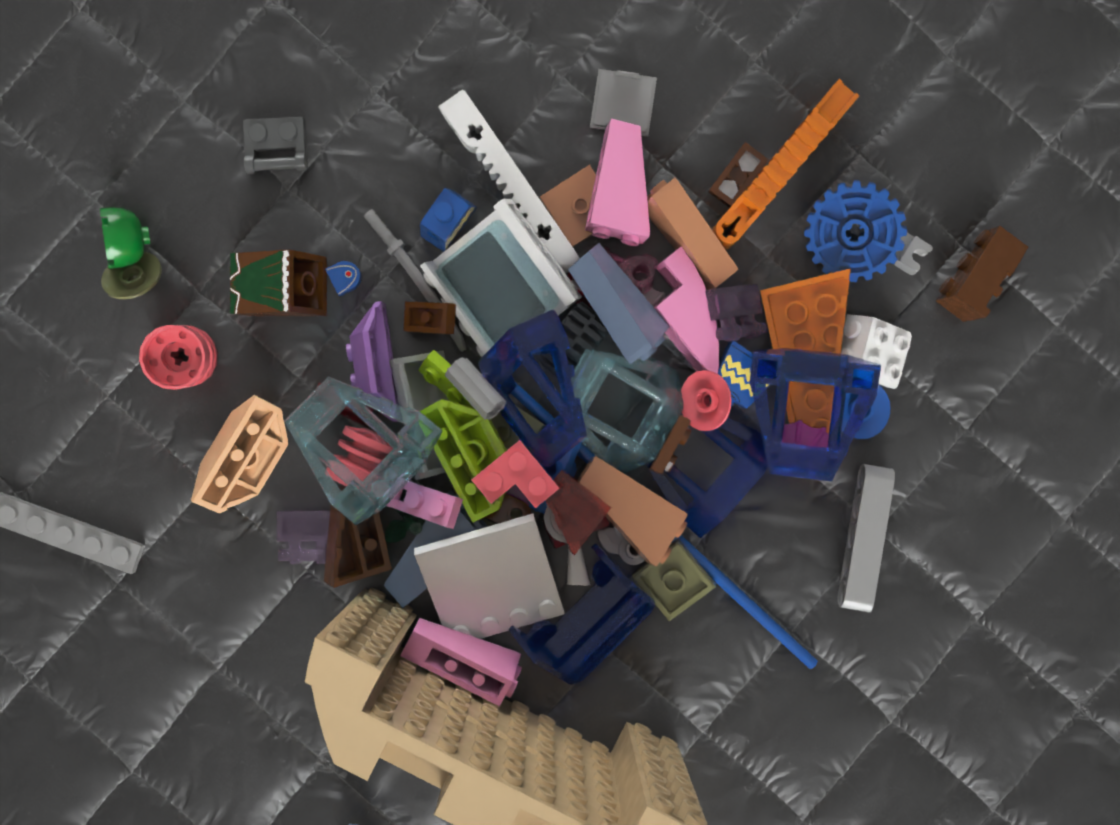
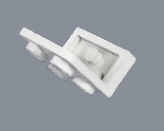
M847 314L839 374L863 378L892 389L897 388L910 347L911 333L875 317Z

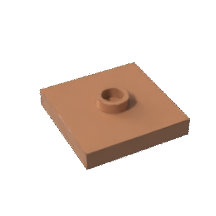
M590 165L540 196L543 205L572 247L592 236V232L585 231L596 177Z

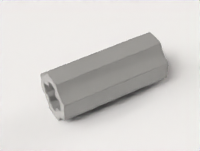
M459 358L447 369L445 376L484 420L494 418L505 407L506 401L467 358Z

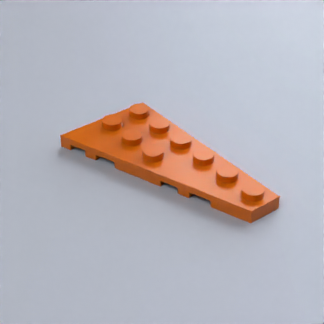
M851 269L760 290L777 370L780 372L779 379L789 424L802 420L803 423L812 428L825 427L826 432L831 438Z

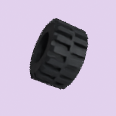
M582 301L574 306L538 354L537 363L567 384L575 378L609 332L596 312Z

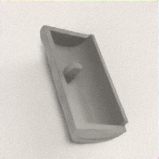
M437 351L445 359L444 351ZM430 353L389 360L416 480L446 473L415 413L441 399L449 401L439 388L427 382L418 371Z

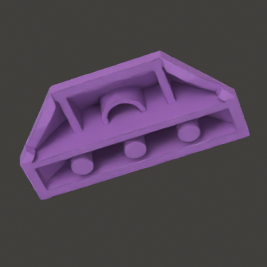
M382 301L374 302L349 336L350 344H346L347 357L349 362L353 361L355 372L350 376L353 391L358 392V397L392 422L402 421L396 387L389 360L393 359L386 305Z

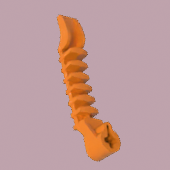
M840 78L778 150L779 153L772 157L768 162L769 165H766L757 175L758 178H755L750 183L747 191L745 190L712 228V231L725 250L730 249L766 209L765 206L777 196L776 193L787 184L786 181L798 171L797 168L808 159V156L818 147L819 143L829 134L860 96L844 85ZM730 225H733V228L728 232L727 237H724L722 233Z

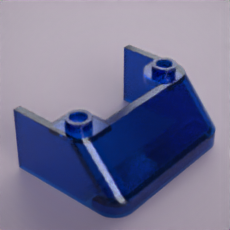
M596 543L591 547L601 558L594 565L591 578L596 584L556 624L550 621L537 622L530 628L527 634L513 625L508 629L534 664L570 685L577 684L586 678L655 607V601Z

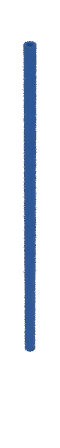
M513 380L506 390L556 435L560 423ZM581 444L577 455L587 464L590 458L595 455L586 446ZM682 535L678 537L713 581L809 669L816 666L817 659ZM674 537L672 543L676 541L678 538Z

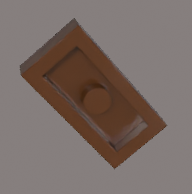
M405 301L403 331L454 334L456 304Z

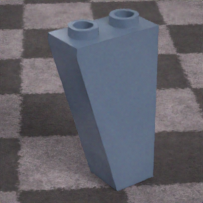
M598 243L568 270L628 363L631 365L638 358L645 361L665 341L663 334L670 326L602 245Z
M452 489L446 493L459 498L458 494H455ZM461 504L454 529L426 520L386 580L385 588L404 608L427 589L414 555V548L488 526L483 519L472 523L463 504Z

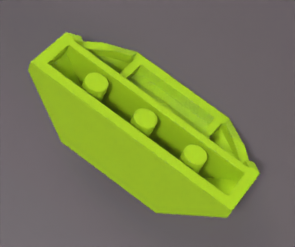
M443 399L415 413L459 498L463 499L462 504L472 523L499 510L505 493L490 504L471 480L507 451L491 419L484 420L473 407Z

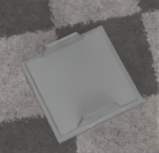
M598 69L590 128L605 130L612 118L639 125L641 127V136L648 137L657 78L627 71Z

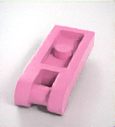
M396 476L391 477L390 485L392 487L389 496H385L383 505L454 529L463 499ZM403 489L407 490L404 501L400 500Z

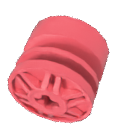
M166 325L156 328L145 337L140 347L139 362L143 373L152 383L163 389L178 390L202 384L211 377L217 366L218 352L214 341L205 331L195 326ZM179 352H184L186 356H189L188 361H183V358L179 357Z
M345 425L342 433L354 441L350 442L339 439L337 444L349 453L347 456L332 455L325 471L326 476L356 491L383 498L390 485L391 477L381 471L382 466L397 468L398 463L387 457V455L402 457L404 449L380 433L367 428H355Z

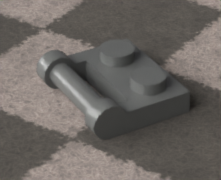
M304 117L243 120L244 168L246 174H257V171L308 170L306 123ZM296 150L295 157L257 159V152Z

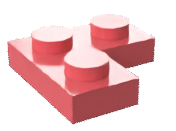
M520 440L471 479L490 504L515 484L535 508L560 489Z

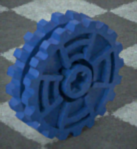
M854 180L853 185L849 187L844 182L838 184V190L835 192L828 189L824 192L825 199L823 201L817 199L813 205L816 212H809L806 221L811 226L805 228L804 236L810 238V241L806 244L807 251H814L815 254L812 261L815 264H823L822 272L828 274L831 271L838 272L851 269L850 282H857L860 276H864L867 281L872 279V273L876 271L880 274L886 272V264L888 262L894 264L898 260L895 253L896 251H903L905 246L901 237L907 235V228L901 225V222L905 221L906 218L904 211H897V208L900 206L896 198L891 200L888 198L889 191L883 188L878 191L876 190V183L869 182L867 186H861L860 180ZM852 224H859V229L864 228V233H859L856 239L851 238L852 234L848 235L846 230L852 229Z

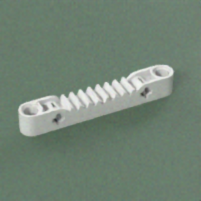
M462 89L438 106L440 112L463 146L469 152L475 153L478 161L483 160L484 170H490L489 175L492 181L497 180V189H504V199H512L536 234L539 236L538 230L540 228L544 231L550 230L549 240H545L543 237L540 239L566 274L569 272L568 269L580 259L470 97ZM472 131H475L477 134L480 133L481 139L476 140V138L471 137L470 133Z

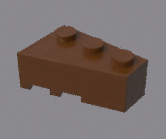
M1001 226L990 230H983L975 239L974 244L977 246L971 254H965L958 262L956 267L959 270L954 277L947 278L939 288L941 294L936 299V302L963 322L988 316L991 310L986 306L993 295L995 297L1000 296L1003 291L1000 284L1007 275L1011 276L1029 248Z
M342 484L332 486L324 582L335 588L391 570L375 496L356 491Z

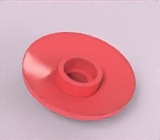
M709 370L697 371L690 375L681 388L679 400L682 415L691 420L690 426L700 431H711L720 427L730 413L732 401L731 392L726 381L716 372Z

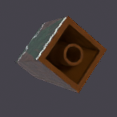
M291 249L230 253V314L245 316H327V272L325 270L327 268V257Z

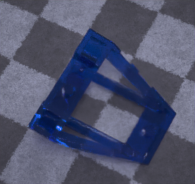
M550 310L510 328L478 361L482 375L506 401L505 407L500 411L501 415L534 458L545 467L553 466L587 436L580 398L574 397L571 378L575 377L573 365H568L565 349L570 348L568 337L555 310ZM532 355H552L562 396ZM521 364L524 365L559 413L538 434L534 432L508 396L517 387L512 374Z
M779 348L753 351L750 386L770 474L832 482L849 450L855 434L864 422L863 419L877 397L881 364L847 354ZM790 381L834 386L827 448L782 443ZM766 384L777 385L772 428ZM846 393L859 394L841 437Z
M671 394L662 401L630 438L648 469H650L677 417L682 415L680 398ZM729 418L720 427L742 438L745 442L738 447L718 429L702 431L734 458L706 492L675 465H673L670 472L664 470V473L695 498L688 507L664 474L658 475L650 471L667 501L688 514L684 521L687 522V527L699 538H702L729 515L763 476L771 463L772 457L775 456L778 450L757 430Z

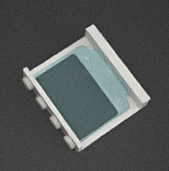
M512 199L500 200L493 206L495 211L436 259L420 265L425 272L423 276L426 282L431 287L436 288L441 294L442 303L456 304L455 315L460 321L459 326L467 336L472 337L477 344L476 349L480 356L491 364L503 358L582 298Z

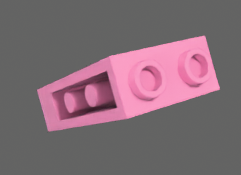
M611 118L604 133L585 231L592 232L594 237L601 239L618 238L621 239L623 244L630 246L643 244L650 235L641 127Z
M419 618L400 655L498 706L501 705L505 696L511 698L518 684L517 678L522 669L518 665L520 653Z

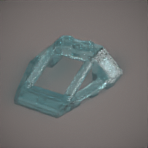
M586 349L557 399L555 406L570 426L578 432L582 438L581 441L595 456L625 474L652 462L656 458L678 416L682 412L683 400L679 373L658 359L649 358L642 361L638 358L630 365L622 355ZM626 368H630L633 370L649 374L646 380H644L636 374L632 373L631 371L627 370ZM608 373L654 399L633 438L587 413ZM591 430L611 440L609 446L606 448Z
M327 377L284 420L331 505L354 525L380 512L426 463L442 434V429L420 411L410 407L407 409L394 404L392 400L384 397L378 398L365 393L363 389L331 377ZM365 405L405 424L397 433L398 436ZM346 406L393 448L363 481L316 439ZM319 459L347 484L343 491L339 489Z

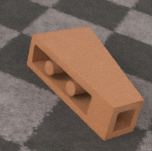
M676 178L672 179L669 183L662 180L650 191L651 194L647 196L649 218L675 250L679 247L684 249L709 292L713 291L739 270Z
M597 456L591 457L577 479V485L645 562L656 567L659 562L663 564L671 553L672 548L669 546L674 537H680L685 530L687 522L684 520L688 514Z

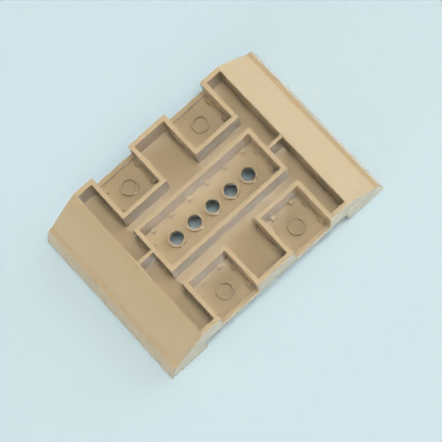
M364 588L314 639L305 683L312 687L316 711L333 763L368 781L378 759L381 758L440 788L441 791L434 815L453 825L708 824L682 754L675 741L666 736H662L660 739L652 735V731L640 723L632 725L626 722L610 753L608 752L609 749L602 743L597 741L590 743L582 739V735L578 731L569 727L565 730L555 725L556 722L549 716L544 714L537 716L529 712V708L519 701L514 700L511 703L503 699L501 705L498 706L400 656L404 649L401 646L417 615L412 612L413 609L409 605L402 608L398 602L395 604L385 599L386 594L375 588H370V590Z

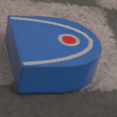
M341 261L325 269L340 297L353 291L361 283V271L357 265L350 261Z

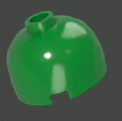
M114 207L100 208V216L107 217L101 219L108 268H122L138 262L144 255V245L150 244L148 226L142 227L138 216L132 211Z

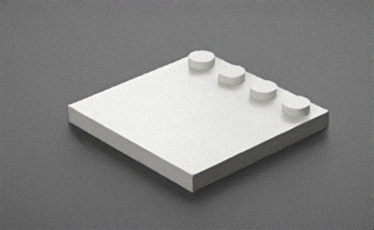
M534 514L414 548L415 558L442 626L482 639L565 614Z

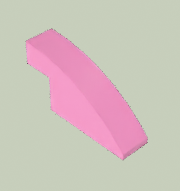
M679 247L655 266L673 291L656 304L654 308L670 326L665 334L696 372L709 370L718 374L719 340L712 303L695 265L684 249Z

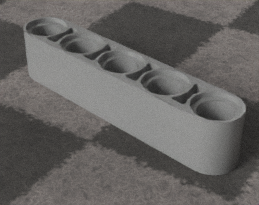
M862 464L859 468L838 589L837 602L840 608L871 612L874 606L895 482V472L892 468Z

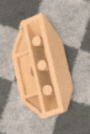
M253 395L230 413L200 463L191 498L193 503L220 514L226 511L227 508L245 502L260 493L289 444L283 412L280 407Z

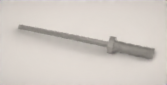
M373 209L365 213L364 218L376 230V233L382 238L384 243L387 244L388 253L397 258L428 302L441 303L421 272L404 251L405 244L401 239L397 240L392 235V232L381 221L379 216L375 214ZM455 324L454 334H450L459 350L463 352L466 350V344L462 333Z

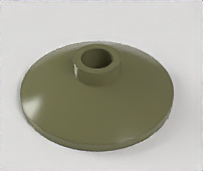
M144 252L141 259L131 266L111 269L107 266L103 272L101 284L104 291L113 298H136L145 294L157 284L162 274V266L156 256Z

